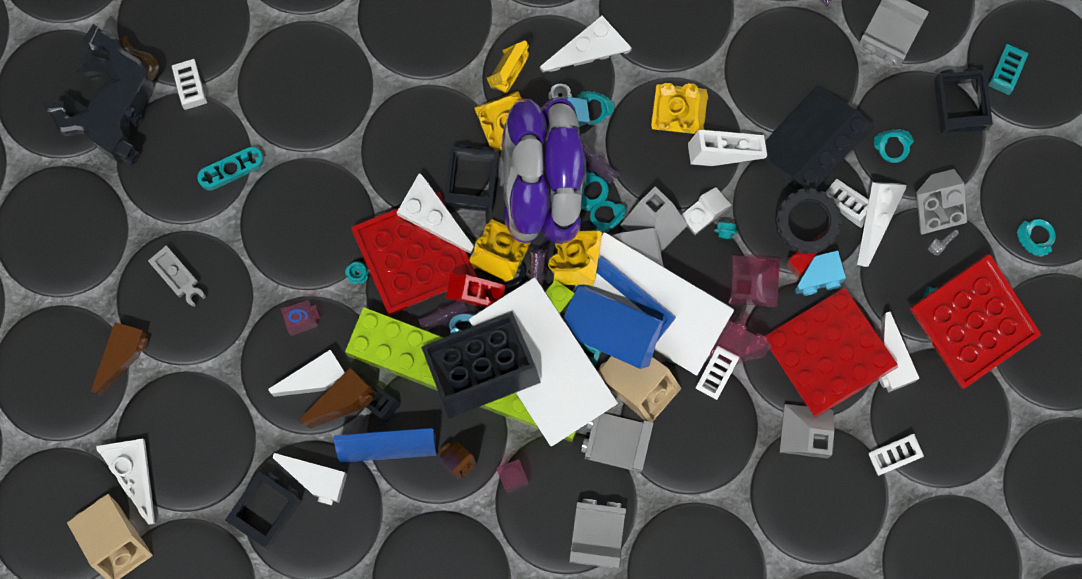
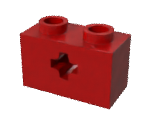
M450 275L446 299L487 308L503 298L505 285L469 275Z

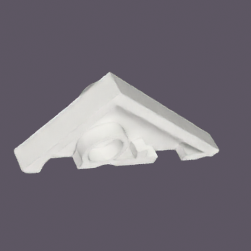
M601 16L542 64L540 70L542 72H552L570 65L577 66L593 62L595 59H606L615 54H627L632 48L609 22Z
M418 174L398 209L397 215L471 254L474 246L424 177Z
M872 182L857 265L869 266L903 196L906 185Z
M138 439L96 446L97 451L102 455L109 469L117 477L126 494L134 502L141 516L148 525L155 524L145 440Z

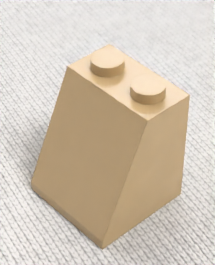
M611 356L598 370V374L608 389L642 419L653 422L681 390L680 385L670 370L653 357L649 367L639 369Z
M109 494L98 499L93 505L78 513L67 522L89 564L105 579H120L153 556L119 504Z

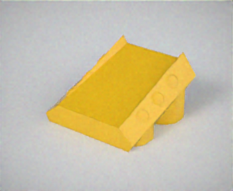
M526 41L502 50L504 52L503 57L493 74L487 77L491 88H497L504 93L510 90L529 56L527 51L529 45Z
M671 83L657 84L652 129L696 134L698 130H704L708 100L707 89H700L695 84H685L683 87L674 86Z
M518 91L475 107L489 146L496 152L502 150V135L507 114L513 104L521 99Z
M491 219L486 224L482 236L476 241L469 261L473 269L478 268L503 279L505 283L514 278L531 242L522 243L515 240L506 225Z
M579 231L570 242L563 244L555 243L558 253L552 256L548 263V267L554 273L553 282L557 280L563 285H590L593 287L602 232Z

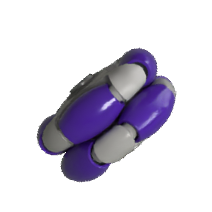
M552 98L545 102L541 108L531 99H520L513 104L506 117L502 135V155L499 157L498 165L499 186H502L504 195L506 227L514 239L519 242L528 243L535 240L542 229L543 234L549 241L563 244L573 240L580 230L581 220L579 214L581 211L583 185L586 183V160L579 134L576 109L565 98Z

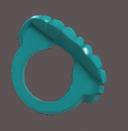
M583 91L580 93L581 95H578V99L587 100V103L591 102V100H597L601 103V116L596 120H590L588 125L600 124L607 116L612 115L614 103L603 94L596 93L595 91Z
M892 129L891 131L887 130L877 134L873 144H875L874 147L879 150L884 160L890 163H898L908 156L910 145L914 140L908 131ZM890 137H897L903 145V153L898 158H890L885 153V145Z
M586 172V183L583 185L581 209L585 211H591L592 207L601 205L606 200L609 192L607 182L603 178L595 176L593 172ZM592 182H599L602 186V193L597 199L590 200L584 196L586 186Z
M604 201L601 205L594 206L590 212V221L594 226L593 230L600 231L603 234L614 229L626 214L625 206L611 201ZM609 206L613 209L615 218L610 223L597 221L595 212L598 208Z
M1041 219L1031 222L1024 221L1017 230L1019 242L1022 243V246L1029 253L1042 257L1052 251L1051 246L1056 236L1054 228L1047 221ZM1041 226L1047 230L1049 237L1046 243L1036 244L1031 240L1030 235L1033 227Z

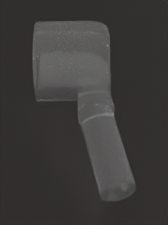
M954 230L942 242L935 238L928 251L937 256L940 255L948 243L959 234L958 231Z

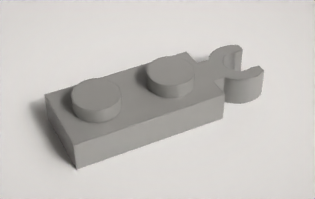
M167 246L148 260L179 297L186 294V301L192 307L196 306L192 301V297L195 294H199L203 299L206 298L202 290L193 287L198 281Z

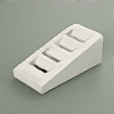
M192 59L172 65L183 108L186 110L206 104L207 100L195 60ZM188 67L192 68V71L179 74L178 70ZM194 76L193 79L181 81L182 78ZM194 83L196 84V86L192 88H188L185 90L183 88L187 85H191ZM198 91L197 95L186 98V94Z
M836 179L825 193H827L828 197H832L835 200L836 206L839 207L840 212L845 217L862 228L865 225L869 200ZM841 189L842 193L836 199L833 198L838 190ZM848 195L850 198L842 204L841 202ZM857 202V205L851 210L852 204Z
M717 346L696 389L717 400L739 356ZM721 354L732 360L731 364L718 359V355ZM717 363L728 370L724 372L713 365ZM710 371L721 375L723 379L720 380L709 374ZM706 378L719 384V387L716 388L705 382Z
M915 434L868 453L878 476L924 457ZM906 442H910L915 455L910 456L905 445ZM899 445L905 455L906 459L901 460L899 453L896 449V447ZM891 449L896 463L892 464L887 450ZM882 453L887 464L885 468H883L879 460L878 454Z

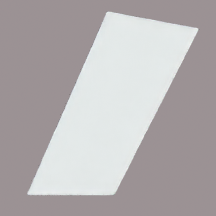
M603 233L598 259L601 256L604 257L676 317L656 343L654 350L693 374L698 375L734 309L607 233ZM597 273L593 287L590 285L585 286L643 312Z
M536 278L531 279L469 319L472 326H476L513 312L541 383L516 392V394L550 446L555 445L618 404Z

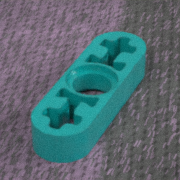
M255 147L246 148L201 169L198 173V182L206 190L217 189L261 168L264 163V157L259 149ZM250 154H253L254 156H259L256 158V163L252 164L250 161L244 163V166L246 167L245 169H242V166L238 161V159L240 158L242 162L249 160ZM228 163H235L237 165V171L232 175H228L224 171ZM219 168L221 174L224 177L223 179H221L220 176L217 175L218 172L216 171V169ZM207 174L215 176L212 178L213 182L211 184L204 181Z

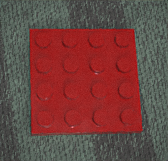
M440 192L435 193V194L438 196V198L440 199V201L443 203V205L445 206L444 201H443V199H442V197H441ZM398 209L351 227L388 316L447 292L450 275L477 277L466 251L398 216Z
M986 254L909 307L962 389H965L1041 335L990 254Z
M843 288L763 337V341L814 418L898 368L897 362L846 288Z

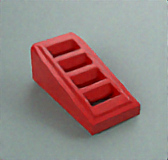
M825 231L818 237H816L814 240L821 238L825 234ZM797 252L788 259L786 265L798 278L817 253L800 254L801 252Z

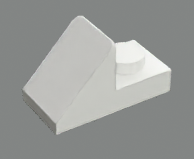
M714 188L701 195L699 201L681 216L688 224L687 227L696 235L730 208L731 204L717 188Z

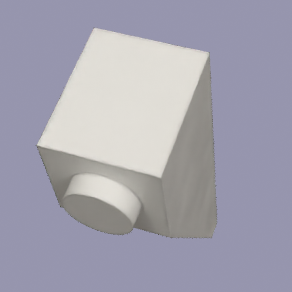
M698 130L688 143L690 163L693 165L716 166L767 157L764 135Z
M887 312L882 317L881 341L897 362L898 368L880 378L879 381L883 388H887L888 392L916 382L919 376L891 312Z
M329 350L268 390L274 397L328 391L345 372L331 350Z
M274 453L273 459L314 496L319 497L318 502L332 505L333 501L339 503L347 477L345 472Z

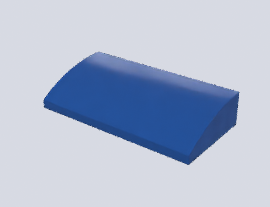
M601 256L598 259L596 273L644 313L663 321L658 342L676 317Z
M582 285L577 288L563 318V321L577 341L639 369L649 367L663 321Z
M433 428L334 436L335 449L340 463L437 456L436 436Z

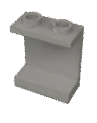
M882 0L858 46L862 47L865 53L875 54L883 58L885 63L900 67L929 12L906 0Z
M603 413L588 423L587 428L591 429L589 438H584L581 452L586 453L585 459L642 472L653 422L644 420L642 423Z
M582 499V503L577 502L569 563L613 569L619 568L626 509L621 508L620 503L607 502V505L603 506L597 505V501L592 499Z

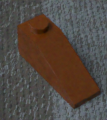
M114 323L91 389L93 393L101 396L139 358L141 351H145L148 338H146L147 334L143 330Z
M349 368L299 421L309 428L316 427L366 407L371 403L373 396L377 392L359 373Z
M457 441L453 444L447 443L439 451L441 454L438 457L439 461L458 481L477 465L474 457Z

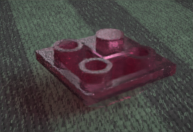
M732 255L729 303L777 307L780 259Z
M729 320L711 353L714 354L717 346H720L739 356L736 363L738 364L764 357L771 344L767 343L768 339L759 333L754 335L746 330L747 327L736 320L731 322ZM721 354L718 355V358L731 364L732 360Z

